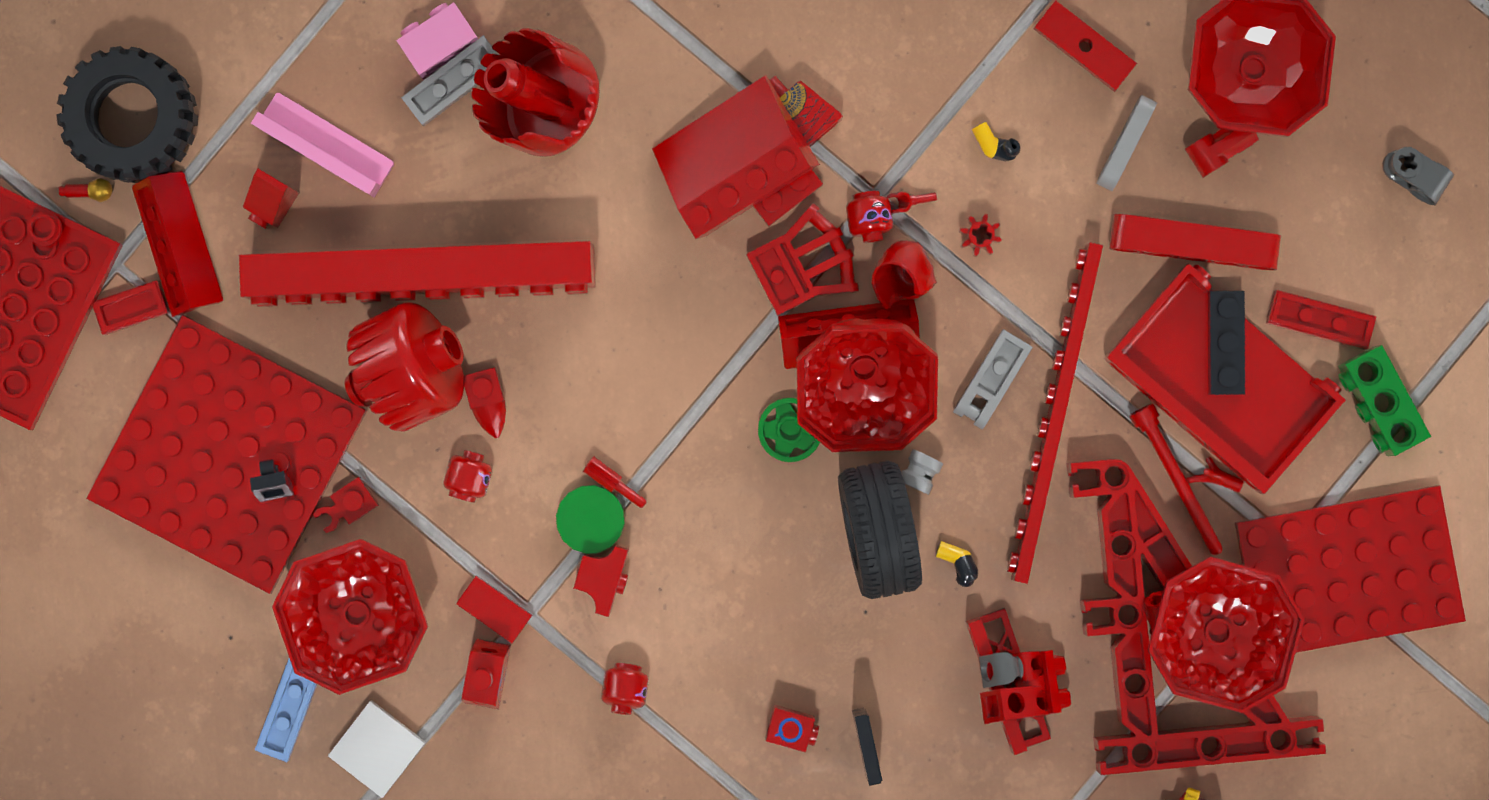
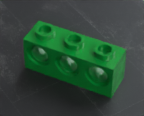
M1382 345L1374 346L1338 365L1342 372L1338 375L1344 389L1348 393L1352 391L1358 402L1355 405L1357 414L1364 423L1369 422L1374 432L1371 435L1372 441L1381 454L1385 452L1386 456H1397L1432 437ZM1363 362L1367 363L1372 369V376L1367 382L1361 380L1358 375V368ZM1379 393L1384 394L1388 399V407L1384 412L1378 411L1374 404L1375 397ZM1397 423L1405 431V436L1399 443L1395 442L1391 437V429Z

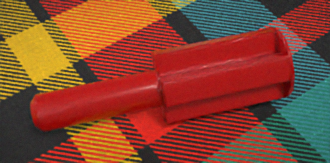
M595 456L585 465L583 472L610 492L615 489L639 508H643L647 503L646 499L620 481L622 476Z

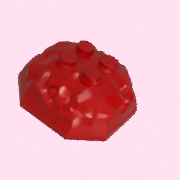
M858 318L841 320L836 324L830 325L820 336L805 347L797 357V423L831 452L903 450L937 420L938 354L917 337L909 326L900 321L889 319L862 320Z
M358 539L293 562L272 605L294 673L339 695L406 672L429 627L406 560L363 539Z
M1209 556L1166 581L1147 650L1172 694L1244 713L1286 689L1305 619L1279 575Z

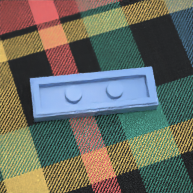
M290 658L255 747V751L288 762L317 687L316 683L294 673Z

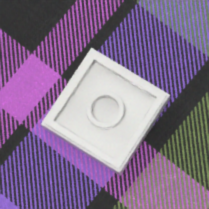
M371 700L329 753L328 757L383 798L426 742Z

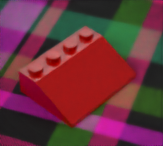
M766 75L652 148L676 207L695 239L708 236L820 165Z

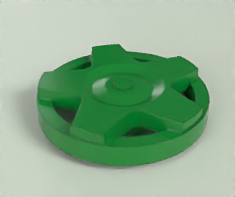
M783 398L773 402L765 409L758 424V436L762 447L770 456L783 462L801 461L809 457L820 444L817 439L797 423V413L790 404H797V398ZM775 408L776 419L765 422L768 414ZM765 438L775 440V452L768 446ZM794 448L806 451L799 456L789 457Z

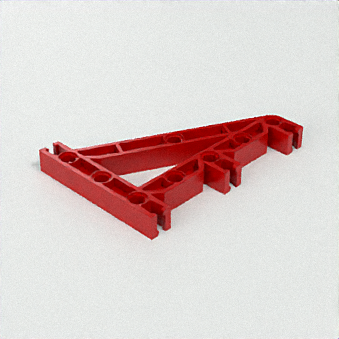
M1117 459L1066 463L1068 476H1075L1074 473L1078 472L1077 469L1096 470L1097 486L1079 490V484H1073L1069 488L1071 498L1107 495V498L1097 509L1104 583L1116 592L1117 596L1080 600L1081 613H1088V611H1091V608L1109 607V617L1111 620L1109 624L1093 627L1092 622L1083 624L1082 627L1083 634L1086 636L1121 633L1110 646L1117 720L1131 731L1129 734L1093 737L1095 751L1105 750L1104 746H1123L1124 760L1106 764V761L1096 762L1097 772L1100 775L1326 754V745L1319 741V737L1312 738V744L1296 745L1297 738L1295 734L1296 730L1309 727L1316 728L1317 733L1324 732L1323 719L1317 716L1287 718L1274 695L1241 713L1249 720L1245 723L1158 731L1151 655L1147 650L1149 634L1144 605L1145 594L1141 557L1162 591L1167 580L1192 567L1127 463ZM1113 466L1118 468L1122 475L1120 482L1116 486L1108 485L1105 480L1107 469ZM1122 535L1128 541V548L1123 554L1117 555L1112 550V541L1117 536ZM1124 605H1131L1134 608L1135 616L1131 622L1122 623L1118 617L1119 610ZM1132 674H1139L1142 680L1140 688L1135 692H1128L1125 687L1127 677ZM1277 730H1283L1285 742L1280 747H1273L1270 742L1272 734ZM1210 736L1215 737L1217 741L1215 751L1210 754H1204L1201 749L1203 740ZM1145 743L1148 746L1147 757L1140 761L1134 760L1132 757L1133 748L1137 744Z

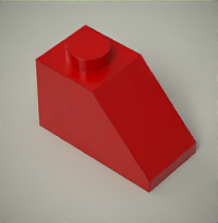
M258 168L253 176L243 208L251 212L248 219L266 229L268 224H271L278 228L299 195V192Z

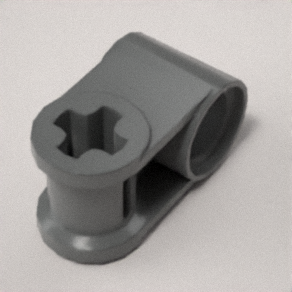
M1403 147L1389 153L1383 161V171L1389 179L1407 189L1417 199L1429 205L1435 206L1454 176L1447 167L1431 160L1412 147ZM1400 158H1404V159H1405L1403 165H1404L1407 169H1405V170H1403V171L1400 169L1401 166H1402V163L1398 160V159H1400Z

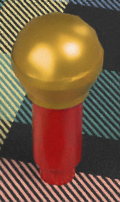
M98 178L89 182V184H66L65 186H60L59 195L66 196L67 198L89 197L95 201L104 202L111 197L113 189L106 179Z

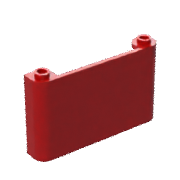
M1188 263L1104 359L1234 474L1244 480L1248 486L1260 494H1265L1346 399L1339 394L1342 389L1328 377H1325L1323 381L1312 377L1247 319H1245V395H1208V292L1213 291L1211 289L1212 285L1208 280L1211 276L1198 264L1192 267Z

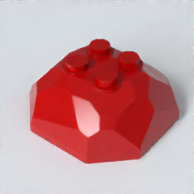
M1221 0L1196 20L1188 91L1218 129L1288 137L1328 106L1336 36L1308 0Z

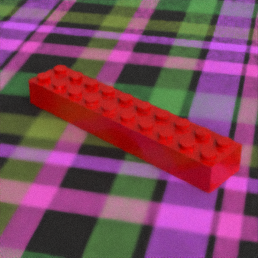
M590 241L239 255L240 297L251 300V305H257V307L278 306V300H286V303H291V305H312L313 298H320V301L326 302V304L347 303V297H355V300L361 303L381 302V296L389 295L390 299H395V301H415L416 294H425V298H429V300L450 299V293H460V296L465 299L485 298L484 292L495 291V295H498V297H518L519 290H530V294H533V296L554 295L553 289H565L568 295L588 294V288L596 287L594 246Z

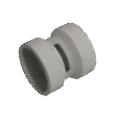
M912 449L908 458L910 464L906 470L901 472L904 483L929 495L933 487L931 480L935 474L940 472L943 463Z

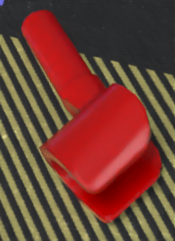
M906 192L887 195V198L896 197L899 202L898 208L891 210L893 214L907 212L911 206L937 200L935 192L916 196L909 195Z

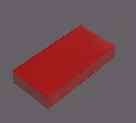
M158 280L94 301L92 305L102 335H108L170 313Z
M477 575L456 603L511 644H513L533 616Z

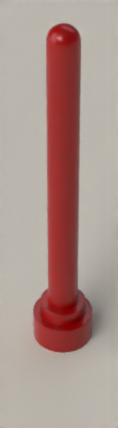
M1154 403L1134 411L1129 415L1134 427H1139L1141 432H1146L1209 552L1212 555L1221 554L1223 547L1158 427L1160 422L1157 417L1160 414Z

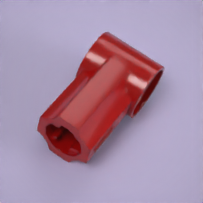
M1220 129L1216 133H1209L1185 148V151L1202 178L1228 163L1229 158L1252 146L1259 138L1257 133Z

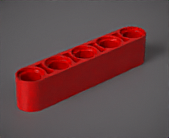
M1114 214L1109 249L1275 271L1278 265L1281 235L1151 217Z

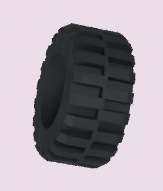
M121 46L110 47V52L104 53L99 50L91 54L93 60L88 63L83 60L75 66L78 73L74 78L67 76L63 83L68 88L65 95L59 94L57 104L62 106V113L56 114L57 125L63 127L64 130L60 134L64 144L72 149L70 153L77 161L82 162L86 165V168L104 177L127 183H135L136 180H143L158 173L166 174L173 169L171 164L175 160L179 162L183 160L187 155L183 152L187 143L193 144L195 135L191 132L193 126H198V115L194 113L193 107L197 106L195 96L189 92L188 88L190 85L177 72V69L159 56L136 47H130V49H124ZM128 83L139 84L146 87L156 98L158 107L156 124L152 132L142 142L131 147L116 146L106 140L100 131V107L106 96L115 88Z

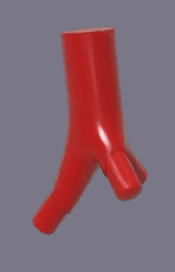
M1211 457L1205 460L1209 469L1205 468L1204 474L1186 477L1188 483H1213L1237 493L1241 491L1244 480L1219 469Z

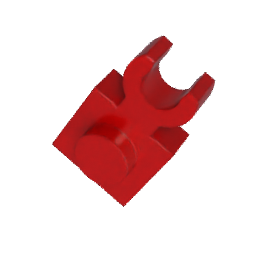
M357 477L330 495L335 503L334 506L321 507L313 515L315 518L322 516L324 513L331 516V524L323 529L325 533H328L338 528L340 519L343 517L350 525L378 507L379 504L362 478Z

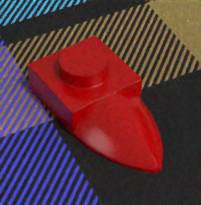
M496 367L464 375L466 395L476 420L488 434L495 439L499 438L505 424L506 405Z

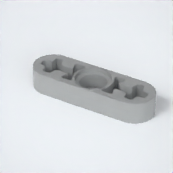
M1143 95L1139 97L1096 184L1113 191L1153 114L1157 102Z

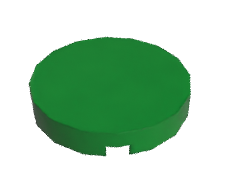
M596 485L580 486L569 492L560 502L556 513L557 530L562 540L573 550L585 554L600 553L612 547L620 538L625 524L624 509L619 499L609 490Z

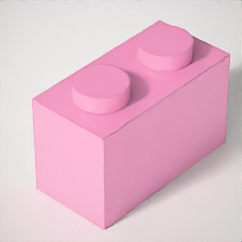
M454 2L449 6L447 3L437 6L429 13L431 18L420 25L418 22L410 24L401 31L402 37L396 40L423 80L478 40L476 34Z

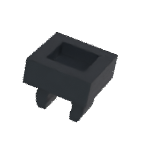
M273 459L259 462L261 476L250 478L251 490L259 502L294 495L291 480L284 471L279 472L278 466L274 465Z

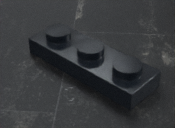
M1245 291L1208 292V395H1245Z

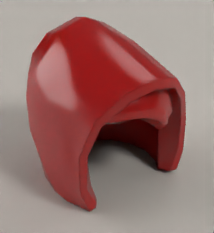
M908 240L893 243L883 253L872 274V287L877 299L886 310L896 301L902 299L912 300L923 296L937 283L934 267L926 251L919 242Z

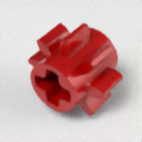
M984 214L981 221L976 222L974 217L970 216L968 222L971 227L969 229H959V233L966 235V241L962 243L961 247L970 246L974 248L973 257H976L981 249H985L989 255L992 254L993 249L990 244L1002 241L1000 237L995 236L994 231L1000 224H989L987 222L988 214ZM980 227L985 228L984 234L989 236V239H985L981 244L976 243L977 237L972 235V232H976Z

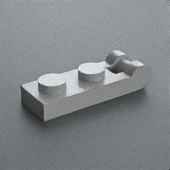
M1003 329L956 404L953 413L960 417L963 415L974 421L973 425L983 429L1033 347ZM975 395L987 401L982 409L971 403Z

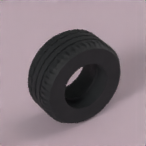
M888 460L879 462V464L871 463L868 466H857L856 469L854 467L845 469L838 476L839 494L851 558L862 596L876 599L881 598V596L888 597L892 596V594H903V591H915L922 584L921 559L911 506L898 464Z

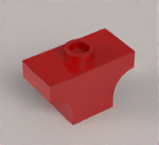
M616 545L613 551L606 557L599 558L584 554L573 589L586 592L593 598L596 614L609 617L616 593L623 595L628 575L623 573L629 552L627 548Z

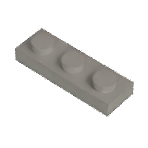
M484 35L401 97L423 127L469 93L472 88L478 86L473 80L475 72L478 69L484 71L487 69L480 63L482 57L486 53L498 55Z

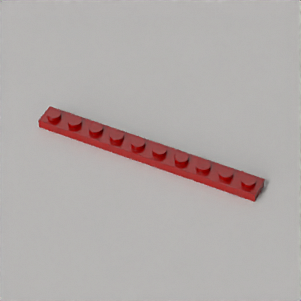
M1089 242L1086 244L1084 250L1079 249L1076 257L1075 269L1080 270L1077 283H1071L1067 303H1072L1070 317L1064 316L1061 324L1060 336L1065 337L1062 351L1056 350L1052 370L1057 371L1055 384L1049 383L1046 391L1045 404H1050L1047 418L1041 417L1037 437L1042 438L1040 451H1034L1031 458L1030 471L1035 472L1032 485L1026 484L1022 504L1027 505L1025 518L1018 519L1015 530V538L1020 539L1017 553L1011 552L1008 561L1007 572L1012 573L1011 580L1028 584L1102 254L1103 245Z

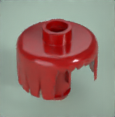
M523 28L518 32L510 31L504 36V41H497L492 46V49L500 55L486 53L480 62L482 66L487 68L486 71L478 69L475 72L474 83L484 90L472 88L471 98L479 104L472 105L473 115L480 121L478 125L481 130L490 135L491 139L533 156L548 157L560 154L575 145L584 136L594 120L600 93L596 69L591 60L580 49L544 31Z
M412 302L401 303L357 324L351 329L348 334L350 338L347 340L346 349L347 352L355 351L349 355L348 364L349 366H354L362 362L364 363L351 370L344 381L345 389L355 405L369 407L374 414L385 413L379 417L380 423L390 426L389 428L394 431L405 432L443 415L459 405L464 393V374L461 365L464 360L462 346L456 334L448 326H443L425 307Z

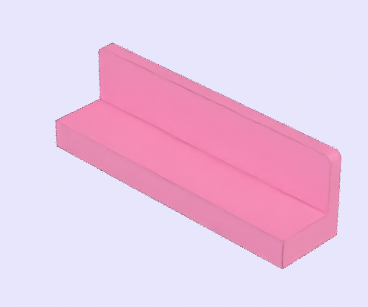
M280 93L275 94L264 114L257 112L251 122L258 129L372 197L376 196L394 166V162Z

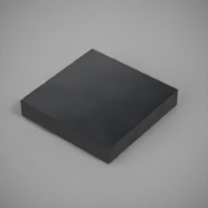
M864 708L852 710L866 779L869 786L881 784L883 780L869 715Z

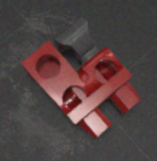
M1053 650L1028 651L1011 655L1001 652L979 657L983 688L1005 685L1015 681L1014 688H1003L980 693L984 724L1062 713L1061 709L1071 706L1070 692L1067 688L1058 689L1057 676L1064 675L1067 670L1065 657L1053 655ZM989 662L993 667V678L991 680L987 675V664Z

